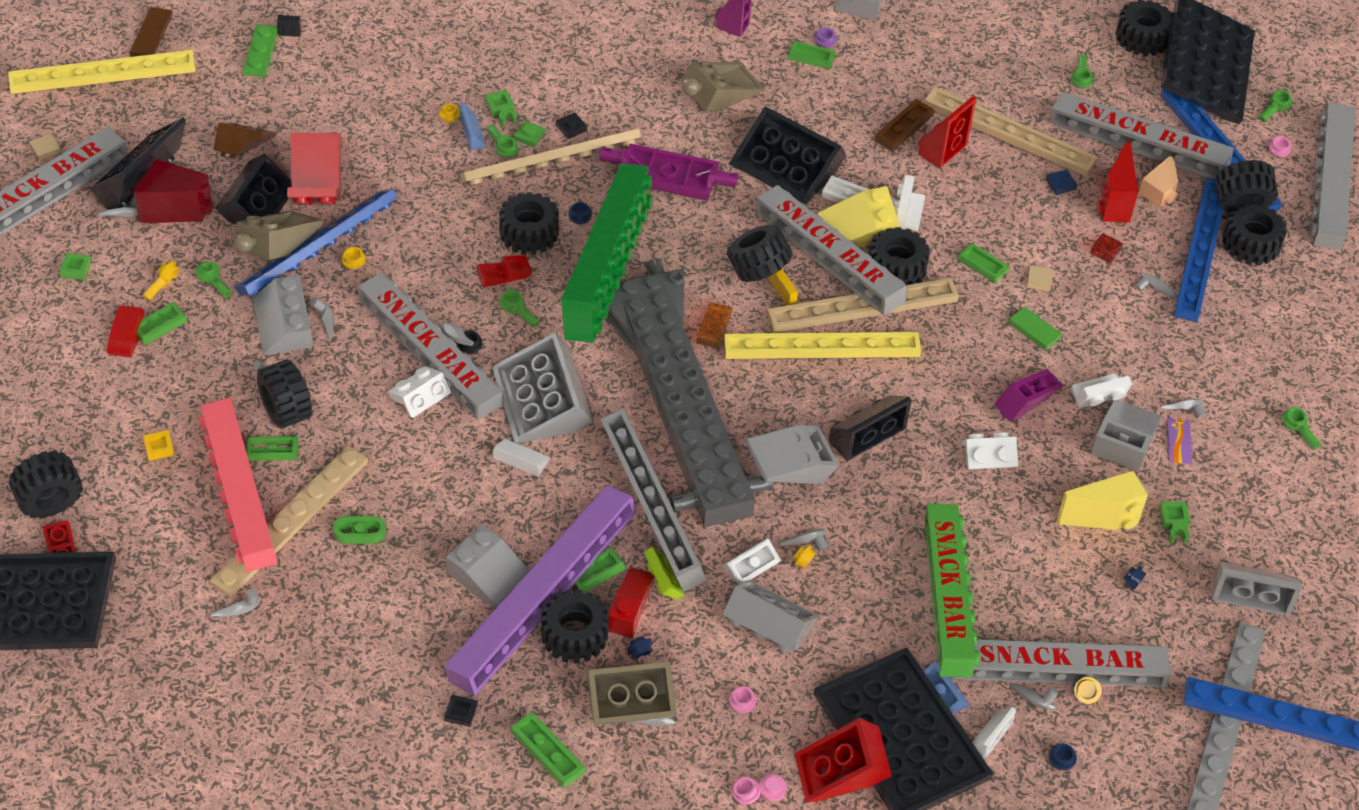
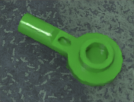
M1081 55L1078 60V68L1072 74L1071 82L1076 87L1087 88L1093 84L1094 79L1090 69L1087 68V56Z
M1277 90L1270 97L1271 105L1258 116V119L1265 123L1277 110H1288L1292 105L1291 94L1285 90Z
M494 125L488 126L487 132L497 142V154L504 158L515 156L519 151V146L515 139L508 135L503 136Z
M210 261L203 262L196 267L195 274L200 281L212 284L224 298L231 295V290L219 278L220 268L216 263Z
M507 290L500 297L499 303L503 310L510 313L516 312L532 328L539 324L540 321L523 305V297L518 291Z
M1292 407L1284 412L1282 422L1288 429L1298 431L1313 450L1322 445L1309 430L1307 425L1308 419L1302 409Z

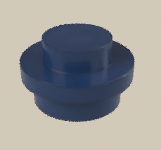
M577 202L569 209L568 216L573 223L585 224L591 220L592 211L586 203Z
M1139 565L1135 569L1132 566L1123 577L1127 581L1124 584L1126 588L1130 587L1135 590L1146 575L1142 571L1143 567Z
M644 636L633 639L627 648L628 654L632 655L633 659L651 654L653 652L652 639H645Z
M1062 743L1051 749L1049 761L1056 769L1066 771L1075 766L1077 755L1070 745Z

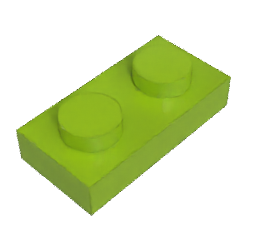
M650 547L644 554L648 560L647 567L649 571L655 575L658 581L656 586L663 596H669L674 600L682 598L685 593L665 553Z

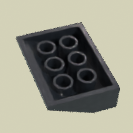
M764 106L729 164L773 188L779 185L799 202L807 205L829 181L831 175H835L846 154L841 145Z
M184 117L151 132L90 188L106 209L122 208L130 201L128 197L132 193L134 195V190L155 159L168 163L175 159L173 155L180 149L186 119Z

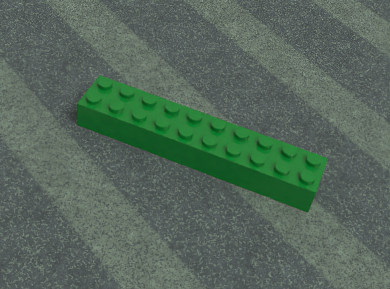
M621 163L561 298L564 340L594 343L597 334L602 332L603 319L608 317L609 304L614 302V292L619 290L620 278L625 275L626 263L631 261L632 249H635L637 245V236H641L643 222H647L648 210L653 207V195H650L652 176L649 175L648 166Z

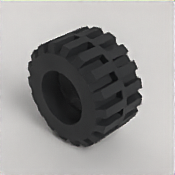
M1138 0V2L1132 1L1130 4H1126L1121 10L1116 29V39L1120 41L1119 45L1121 47L1126 46L1125 50L1128 52L1133 50L1135 55L1143 53V56H1148L1151 53L1152 56H1155L1157 52L1161 54L1168 46L1173 13L1168 11L1166 6H1161V3H1155L1152 0Z
M1246 160L1236 162L1224 167L1215 177L1219 205L1224 211L1232 212L1238 206L1243 207V204L1253 205V203L1269 207L1277 200L1278 189L1274 167L1264 161Z
M518 193L516 197H509L508 201H504L499 211L501 241H504L507 248L512 246V251L515 253L521 250L523 255H526L527 251H531V255H536L537 250L543 253L546 251V246L549 249L553 247V242L557 241L559 235V211L556 208V204L550 202L549 197H542L540 193ZM523 222H535V223L526 224V223H523Z
M1253 203V205L1243 204V207H1236L1235 211L1230 213L1223 234L1222 242L1225 243V250H1230L1229 255L1231 257L1236 255L1239 262L1246 260L1248 265H1251L1252 262H1255L1256 265H1261L1262 261L1268 264L1271 259L1274 261L1280 253L1287 234V225L1285 221H1282L1283 217L1280 214L1277 215L1276 210L1269 209L1266 205L1259 206Z
M774 224L759 226L742 234L728 247L726 253L738 278L746 282L762 280L777 273L788 264L793 256V252L780 226Z
M896 227V229L887 228L886 232L880 231L878 236H874L870 245L869 255L881 266L886 267L895 277L901 279L906 285L921 283L922 278H925L930 248L926 244V240L920 238L919 233L911 232V229L906 228V230H903L901 227Z
M286 359L258 370L257 385L261 400L270 419L278 428L283 429L311 417L312 403L308 388L299 369L291 360Z
M44 451L37 455H31L30 458L21 461V464L17 465L13 469L14 472L9 476V486L20 511L25 516L29 515L30 518L39 517L42 519L64 512L67 508L72 507L76 500H79L81 497L80 493L83 492V484L71 458L63 452Z
M566 590L564 595L558 593L554 595V600H548L547 607H544L542 611L541 634L542 643H545V649L547 652L552 651L554 658L558 659L559 656H562V662L568 663L569 659H574V664L580 663V659L584 658L585 662L591 660V654L596 658L600 654V649L604 650L606 647L609 614H607V607L605 604L602 605V600L599 597L593 598V594L590 592L583 594L582 590H576L575 593H571V590ZM569 621H581L587 624L588 627L580 631H571L562 625Z

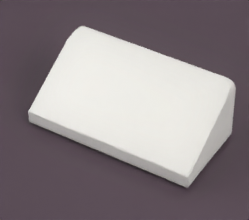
M507 439L498 443L493 449L494 459L539 477L550 460V457Z
M769 538L721 566L740 585L779 563L781 559Z
M1014 707L997 711L972 742L983 759L989 755L1012 725L1016 713Z

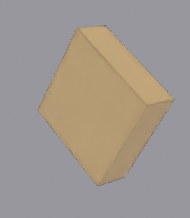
M51 133L29 141L30 147L39 161L61 153V149Z
M1030 265L1027 288L1050 291L1053 269Z

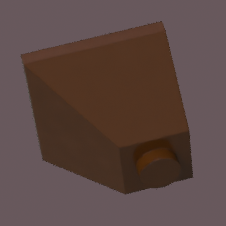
M218 123L214 150L221 152L220 156L234 159L235 155L245 154L274 138L277 133L235 123Z

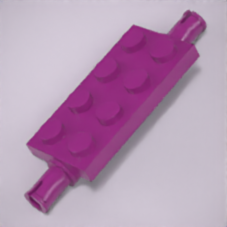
M629 144L628 149L623 148V150L602 146L600 161L648 166L649 175L652 176L651 189L709 201L712 188L716 184L736 188L738 182V173L720 171L718 161L635 144Z

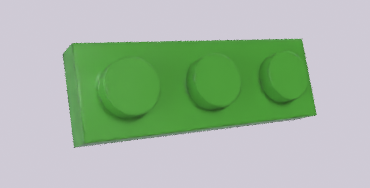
M256 24L243 68L244 76L266 78L278 36V26Z
M533 712L511 726L513 736L563 788L585 773V766Z

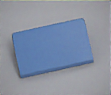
M461 103L460 119L469 148L474 150L487 147L477 115L465 103Z
M937 660L923 670L952 714L971 706L951 677H940Z

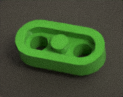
M345 516L335 521L333 532L335 539L343 544H374L385 538L386 524L383 519L377 516ZM349 530L351 533H343V531ZM371 530L378 531L376 533H369Z

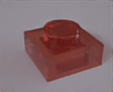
M1102 233L1092 246L1090 253L1112 263L1121 251L1123 243Z

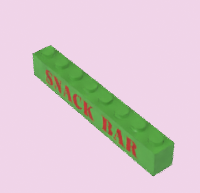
M927 503L925 534L940 677L972 678L974 666H979L980 655L979 650L974 648L977 645V630H972V626L975 623V612L970 610L973 594L972 590H968L970 586V571L965 569L968 566V553L963 552V549L966 547V534L961 533L964 527V517L959 515L958 504Z

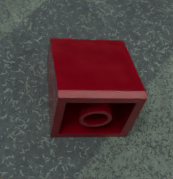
M155 159L134 190L139 222L141 223L202 222L206 215L212 213L214 208L208 174Z

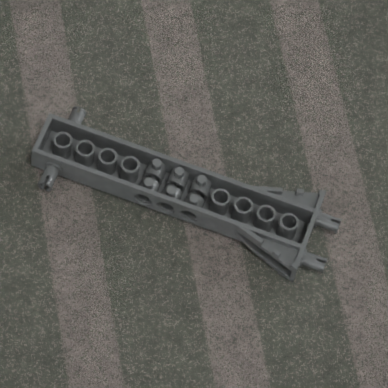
M655 258L657 265L651 259L646 264L651 275L620 282L619 290L614 292V302L609 304L608 317L604 320L617 330V334L636 354L690 490L689 493L670 496V504L674 512L695 507L704 528L753 516L755 498L752 493L773 489V483L765 481L762 476L748 479L745 477L683 326L684 268L665 272L659 258Z

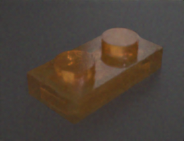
M709 302L697 335L696 344L720 349L733 307Z

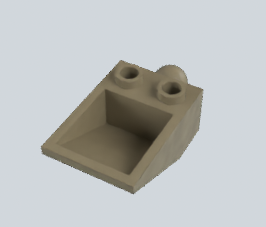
M692 62L681 83L683 92L693 96L705 111H720L765 91L764 87L741 62Z
M286 211L262 217L248 216L247 220L237 222V236L234 239V247L239 252L252 254L267 260L285 257L323 225V220L295 211Z

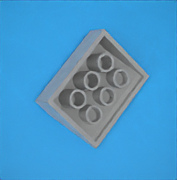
M556 332L492 366L496 382L503 392L502 402L515 443L574 433L594 422L570 348Z

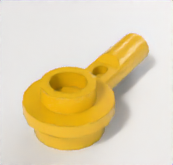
M172 260L169 263L164 262L158 271L159 278L142 295L144 299L151 301L161 288L164 289L166 285L168 286L172 279L179 274L180 268L176 266L177 263Z

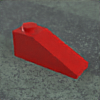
M630 567L610 608L608 632L629 638L634 637L655 575L651 572Z

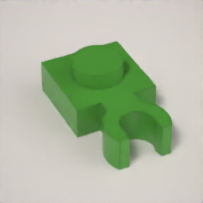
M507 90L485 95L486 105L493 117L499 116L501 126H505V119L507 118L511 119L513 123L517 122L514 103Z
M1161 502L1159 510L1163 529H1170L1168 541L1174 543L1175 535H1179L1183 538V543H1187L1190 525L1187 503Z

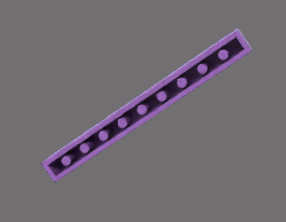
M608 485L601 493L596 495L593 502L580 513L575 522L563 532V535L547 550L539 562L532 566L530 572L522 581L516 584L513 591L499 603L495 611L482 622L477 631L448 660L444 668L451 683L476 696L541 622L542 611L544 607H547L548 600H554V595L558 593L564 595L565 591L573 586L593 563L594 559L603 552L636 514V509L631 495Z

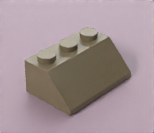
M670 661L588 670L587 685L594 725L677 716Z

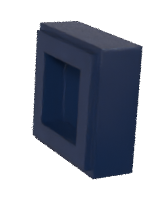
M1067 169L1046 176V181L1055 195L1077 190L1078 185Z

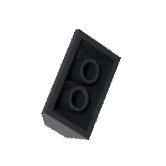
M264 153L246 164L215 209L229 223L237 225L238 221L247 220L248 216L262 217L279 213L289 199L287 187H292L291 179Z
M890 395L883 400L875 401L870 407L855 412L850 418L836 422L830 429L829 443L846 461L853 459L906 429L912 399L909 396Z

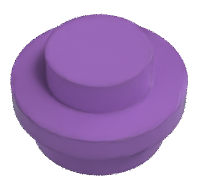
M821 28L815 34V43L821 47L827 48L836 44L837 37L831 28Z

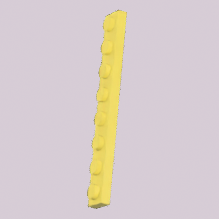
M193 50L8 72L11 94L190 73L196 72Z
M919 332L724 334L725 359L920 357L921 355Z

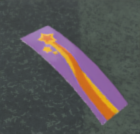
M1167 418L1169 462L1192 464L1189 420Z

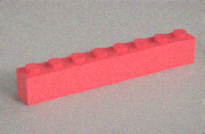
M231 397L201 405L203 416H199L202 431L208 430V434H204L207 450L213 449V452L208 453L212 468L218 467V470L214 471L217 487L223 485V489L218 490L222 505L228 504L229 507L224 509L227 524L233 523L234 526L229 528L233 544H239V547L234 548L238 564L244 562L246 572L278 564Z

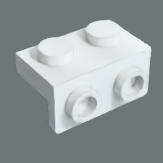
M905 175L904 184L899 183L896 197L900 198V201L895 200L894 209L901 229L907 228L912 231H918L925 195L912 193L915 177Z
M430 367L418 369L413 376L397 382L395 387L388 391L390 398L395 402L403 404L408 415L412 418L451 393L443 372Z
M1111 374L1074 384L1071 390L1080 409L1125 397L1132 386V382L1129 376L1118 378L1116 374Z
M995 433L993 438H984V434H971L969 439L962 441V446H965L967 470L1019 467L1016 437H1009L1008 433Z

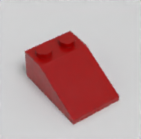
M975 96L969 98L944 121L939 122L928 135H923L919 141L918 155L941 168L967 146L977 98Z
M1131 142L1125 143L1108 173L1106 184L1101 186L1102 199L1097 201V213L1101 214L1102 222L1130 223L1138 195Z
M861 718L794 753L806 803L818 802L870 788L892 776L879 726Z

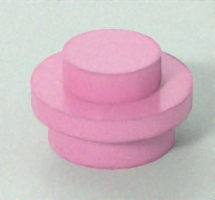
M1283 136L1275 137L1269 144V151L1277 157H1286L1292 151L1291 142Z
M738 687L730 694L729 704L738 713H748L756 706V695L748 687Z
M766 775L759 783L761 796L769 801L780 800L786 794L787 784L778 775Z
M749 777L738 779L732 790L734 799L743 805L755 802L761 792L758 782Z

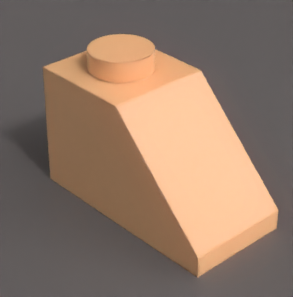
M1169 156L1146 175L1140 185L1139 194L1160 208L1166 202L1168 204L1172 203L1177 196L1178 177L1173 157Z

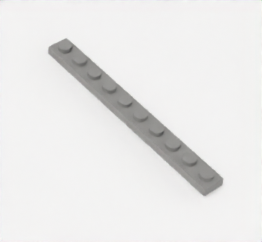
M1240 622L1222 683L1223 686L1250 692L1266 630ZM1214 713L1187 810H1218L1242 720Z

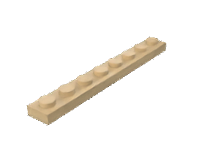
M934 87L926 97L924 104L933 108L935 112L948 117L967 100ZM975 104L972 128L1086 177L1097 162L1098 157Z
M637 128L466 171L460 174L462 183L469 182L471 186L483 183L482 178L491 176L492 180L505 177V172L513 170L515 175L526 172V167L535 165V168L539 169L549 166L548 161L557 159V163L570 161V156L578 154L579 158L593 155L592 150L600 149L601 151L602 146L614 149L613 145L621 143L622 147H626L629 144H636L635 139L641 137L640 129Z
M952 278L907 285L905 303L889 313L958 302L959 294ZM857 294L770 308L767 312L773 333L882 315Z
M347 446L267 524L275 554L368 463L367 457ZM235 555L209 580L210 585L231 598L260 569L246 572L244 562L238 564Z

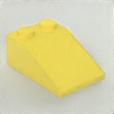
M887 186L862 191L818 212V216L831 227L837 229L840 234L849 241H852L858 248L870 246L874 236H878L880 231L886 232L887 228L896 229V227H899V221Z
M1134 471L1064 492L1057 522L1061 525L1112 530L1120 528L1131 529L1139 523L1148 493Z

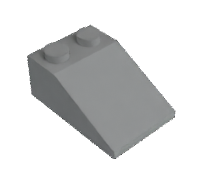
M481 525L446 556L447 574L493 609H496L499 603L513 591L516 584L521 582L530 572L508 545L484 525Z

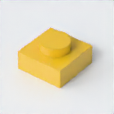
M169 430L143 435L149 461L174 456Z

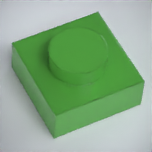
M524 121L515 133L514 139L535 148L544 136L545 128Z
M66 253L59 270L60 276L85 280L92 263L91 257Z

